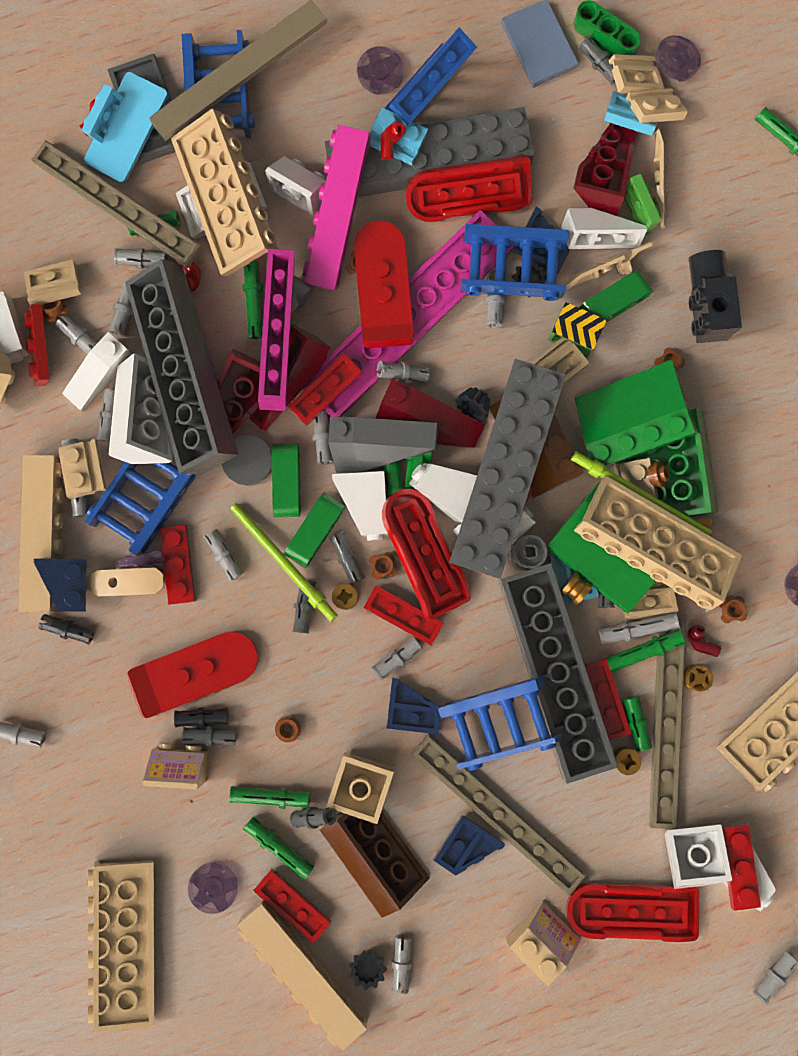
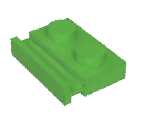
M641 174L631 177L627 183L624 199L634 221L647 227L646 236L651 234V230L655 229L661 221V212L650 196L649 184L643 180Z

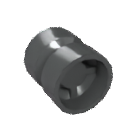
M526 535L513 544L510 556L512 562L522 570H531L544 563L547 557V547L545 542L536 535Z

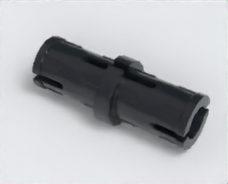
M43 614L40 619L51 624L47 625L39 622V630L60 635L62 639L67 640L71 638L90 645L93 638L83 636V633L94 636L95 629L74 624L73 620L66 619L64 621L48 614Z
M198 707V710L174 711L175 728L184 726L205 728V725H228L229 722L228 707L219 709Z

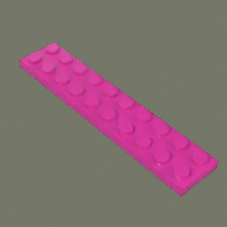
M481 210L466 223L496 225ZM465 225L409 278L414 343L365 348L363 345L362 326L360 325L325 359L320 370L303 388V390L308 388L344 353L362 371V375L324 409L330 417H341L380 379L377 376V372H381L377 371L379 361L397 363L467 295L466 292H460L462 279H469L471 246L469 243H463ZM484 244L481 247L480 280H483L496 267L497 247L494 245ZM515 246L507 248V255L514 250Z

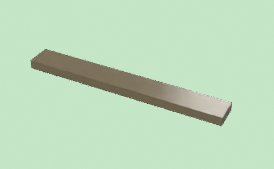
M309 0L149 117L151 124L162 138L167 141L327 24V18L316 4Z
M45 140L31 159L37 166L186 268L190 267L203 247L48 141Z
M678 619L680 631L686 642V619ZM677 629L659 632L658 637L669 634ZM685 645L664 652L665 655L659 657L657 655L649 813L650 828L677 829Z
M427 734L412 751L411 755L566 894L570 896L586 877L584 872L471 771H468L466 767L458 769L456 764L460 761L432 736Z

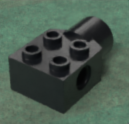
M708 250L699 252L689 257L692 292L691 296H689L688 304L689 310L693 311L694 321L691 324L692 335L696 336V343L727 341L742 328L736 276L727 271L725 251Z

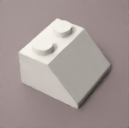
M285 156L270 165L265 172L271 191L314 216L322 203V200L319 199L321 184H326V177L317 171L312 173L299 160L294 158L290 160Z
M721 825L666 831L665 839L674 889L732 881Z

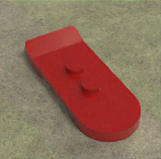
M519 154L510 158L420 171L407 184L405 191L407 207L414 217L424 222H437L451 217L473 215L479 210L483 213L495 211L500 213L527 207L532 204L531 160L528 156Z
M370 222L358 231L354 240L363 345L365 348L409 345L414 343V328L404 237L401 231L389 222Z
M402 489L389 496L382 508V521L418 597L423 615L428 619H435L469 602L471 594L468 582L461 567L449 563L452 552L435 519V512L429 500L422 493L413 489Z
M225 632L131 668L127 672V679L141 716L144 719H148L248 679L257 667L258 650L254 642L247 635L239 632Z
M588 882L579 885L568 897L566 915L572 928L579 935L589 939L662 940L664 942L696 941L699 937V889L697 887L674 889V885Z

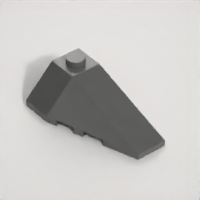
M330 417L328 444L337 473L368 472L376 467L387 466L395 461L405 458L409 459L437 450L438 423L360 417Z

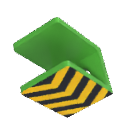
M565 302L548 341L556 343L561 338H564L574 343L581 353L588 357L591 350L597 344L606 320Z

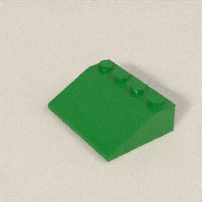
M672 359L574 398L590 459L600 461L605 464V468L699 434Z
M697 408L691 409L699 434L626 460V462L652 458L653 464L654 462L661 461L666 465L670 472V479L665 487L660 488L657 486L658 499L688 517L718 513L704 412Z
M598 483L587 493L546 547L628 614L656 581L649 574L631 567L625 560L607 553L604 548L594 542L583 539L580 534L574 531L576 526L582 521L598 488Z

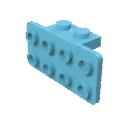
M131 72L125 74L117 91L104 84L101 91L96 95L95 103L89 115L86 116L81 130L93 139L84 157L85 164L120 183H125L154 127L149 117L164 107L169 93L165 89Z

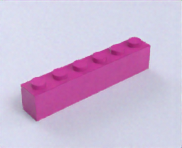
M339 124L337 130L332 131L330 146H333L331 157H327L324 173H328L326 184L322 183L319 191V199L322 200L321 208L316 210L313 225H316L315 236L311 235L309 239L308 251H311L310 260L305 261L302 276L306 277L305 283L331 290L338 289L372 136L370 132Z
M268 249L258 392L260 410L286 411L295 274L294 250Z

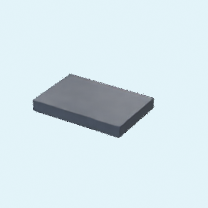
M542 0L502 18L501 24L532 88L578 67L579 63L548 0Z

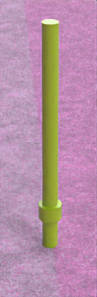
M577 451L573 454L571 460L587 469V473L596 478L598 476L603 478L606 475L705 534L711 535L712 530L604 467L605 464L596 459L593 461Z
M235 503L230 508L232 513L309 598L308 602L315 609L318 608L330 622H333L338 617V614L326 602L327 598L320 590L316 591L244 509L238 503Z

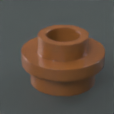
M661 461L654 462L653 465L648 467V478L651 485L660 488L665 487L670 479L669 469Z
M284 716L279 719L275 726L276 736L283 742L295 741L301 734V724L298 719L293 716ZM286 724L292 725V733L288 734L284 731Z

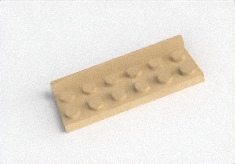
M212 108L174 135L171 140L219 272L222 276L228 277L266 252L268 253V249L278 248L276 246V237L270 230L267 222L268 215L258 198L259 191L252 182L250 167L243 158L241 143L233 131V122L227 114Z
M606 475L601 479L582 521L574 530L583 539L594 542L604 548L607 553L620 557L631 567L644 571L655 581L663 582L673 588L676 593L687 596L700 607L709 610L724 603L742 557L740 553Z
M798 671L716 747L753 785V789L756 792L762 789L765 792L770 790L777 783L775 777L781 771L786 774L796 765L794 759L798 756Z
M154 860L100 864V861H94L93 869H88V886H93V896H88V913H93V923L88 924V941L93 940V951H88V968H93V978H88V996L93 995V1005L88 1006V1023H93V1033L154 1027Z

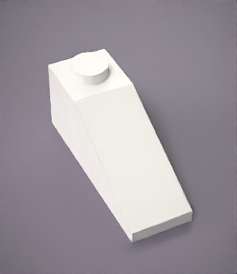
M568 208L561 226L562 230H569L568 249L635 248L641 245L647 232L645 225L593 208Z
M108 332L91 349L62 394L78 409L83 411L117 375V366L129 358L132 353Z

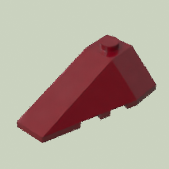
M291 323L286 407L320 370L331 348L315 335ZM258 407L250 416V420L261 430L266 431L283 411L260 410Z

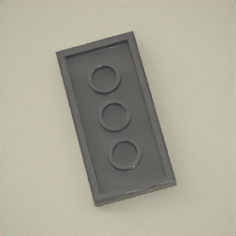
M155 54L107 69L116 91L125 74L131 72L168 92ZM170 94L164 106L172 101ZM153 127L139 156L141 164L176 152L171 138L165 141L155 127Z

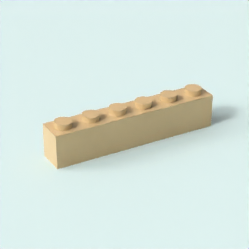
M22 455L18 612H58L34 565V558L59 559V555L63 551V543L59 539L60 529L63 527V515L60 513V503L64 501V491L61 488L63 473L60 458L54 455Z
M263 899L240 919L237 927L242 939L247 943L250 941L256 948L255 952L258 958L263 963L268 962L274 969L273 974L281 984L285 983L291 990L290 994L297 1004L300 1005L302 1003L305 1006L310 1020L317 1026L320 1024L326 1031L325 1036L331 1045H337L343 1051L367 1030V1018L281 916Z

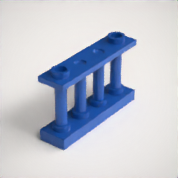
M459 27L444 44L441 43L384 109L397 114L408 126L475 51L477 46Z
M237 30V43L199 46V43L194 42L192 33L181 34L185 91L215 70H201L200 67H197V60L201 59V57L233 55L249 45V40H244L242 30ZM248 82L240 87V91L231 93L219 103L241 102L242 115L229 117L234 127L243 126L245 137L251 138L250 128H255L253 112H249Z
M465 224L463 243H469L471 246L469 279H462L460 292H466L469 296H480L483 293L543 297L546 301H556L562 298L566 291V285H557L558 251L565 249L569 230ZM484 244L497 247L495 281L480 280L481 247ZM510 246H518L522 249L521 282L505 281L507 248ZM535 248H546L548 251L546 284L531 283L532 254Z
M124 462L98 503H94L87 511L86 516L88 518L85 523L94 527L99 522L103 523L130 541L129 544L131 546L128 551L138 557H143L160 532V528L164 526L196 478V474L179 473L177 466L172 463H153L173 476L174 482L170 488L163 489L135 471L134 469L138 464ZM128 478L158 497L160 503L155 510L149 511L120 492ZM114 500L144 519L146 524L140 532H134L106 514Z
M542 675L449 702L438 708L441 718L450 716L451 720L455 721L467 757L456 764L458 769L467 767L468 771L482 767L483 762L539 747L541 751L556 747V743L563 737L562 733L549 734L537 695H539L538 690L545 686ZM522 695L523 699H527L539 738L529 741L524 740L512 704L514 702L513 697ZM498 702L499 706H502L514 745L500 748L488 711L490 709L489 704ZM472 709L479 715L490 748L489 752L478 755L476 754L464 718L466 716L465 711Z

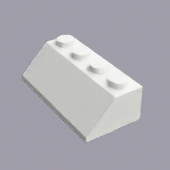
M134 353L117 366L109 456L130 464L170 463L173 450L146 358Z

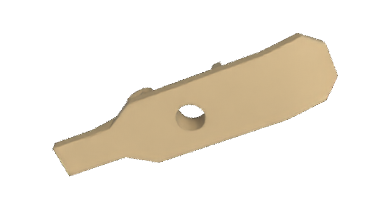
M655 127L656 148L654 165L656 168L655 182L657 187L650 188V196L653 202L659 206L661 212L660 225L663 229L665 228L667 152L659 127Z
M646 242L574 273L561 285H566V290L574 285L592 278H598L599 273L612 270L614 268L613 264L616 265L619 274L629 275L632 272L630 260L638 252L653 246L652 242Z
M157 568L96 570L89 577H86V590L96 596L158 594L164 588V574ZM115 578L118 582L116 587L113 584Z

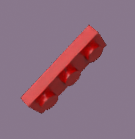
M31 304L27 313H24V327L29 328L26 350L27 353H31L32 363H29L28 367L29 377L34 378V386H45L49 381L42 304Z
M344 353L291 402L288 408L307 426L362 375V371Z
M187 525L160 528L168 605L196 602Z
M377 585L363 607L432 646L444 624L436 618H426L420 609Z
M604 658L585 664L609 741L630 735L631 731L607 659Z
M745 823L722 826L732 881L727 882L731 908L734 911L760 908L761 903L749 825Z
M272 868L253 890L312 944L331 924V920Z

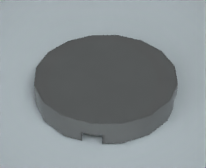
M247 434L234 438L238 456L222 463L223 471L230 480L244 486L259 484L270 473L272 468V452L265 441L257 436Z

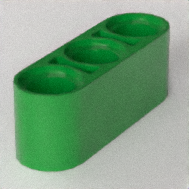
M585 0L579 4L573 21L574 29L585 38L591 36L596 44L611 56L614 54H636L641 37L634 28L592 0ZM582 16H588L590 19H585ZM603 30H608L611 33H605ZM623 44H629L631 47H626Z
M636 270L594 295L579 308L605 319L607 323L649 297L654 292V289L640 270Z
M299 443L272 444V505L274 518L300 517Z
M323 492L288 544L284 555L303 568H306L333 529L346 506Z

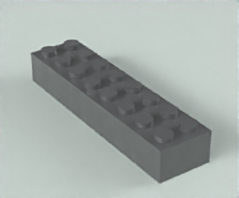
M525 107L421 124V126L428 129V135L412 166L396 158L382 160L381 151L369 146L358 197L406 189L408 182L415 174L427 169L510 158L519 154L528 156L532 164L534 151ZM330 140L325 141L327 157H331L333 146H330Z
M160 259L126 281L125 284L178 471L182 474L201 475L238 456V451L183 265Z
M518 359L514 360L449 563L501 579L566 374Z
M550 563L498 580L529 678L542 675L545 686L538 690L539 695H537L549 734L561 732L563 736L556 743V747L552 748L562 779L568 784L618 768L552 564Z

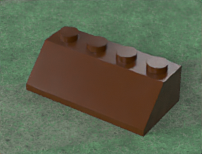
M501 400L489 407L494 420L496 419ZM555 414L553 415L531 483L532 498H536L583 474L580 465L571 460L574 453Z
M381 811L377 824L340 812L336 815V821L333 825H324L320 829L381 918L401 910L430 879L383 811Z

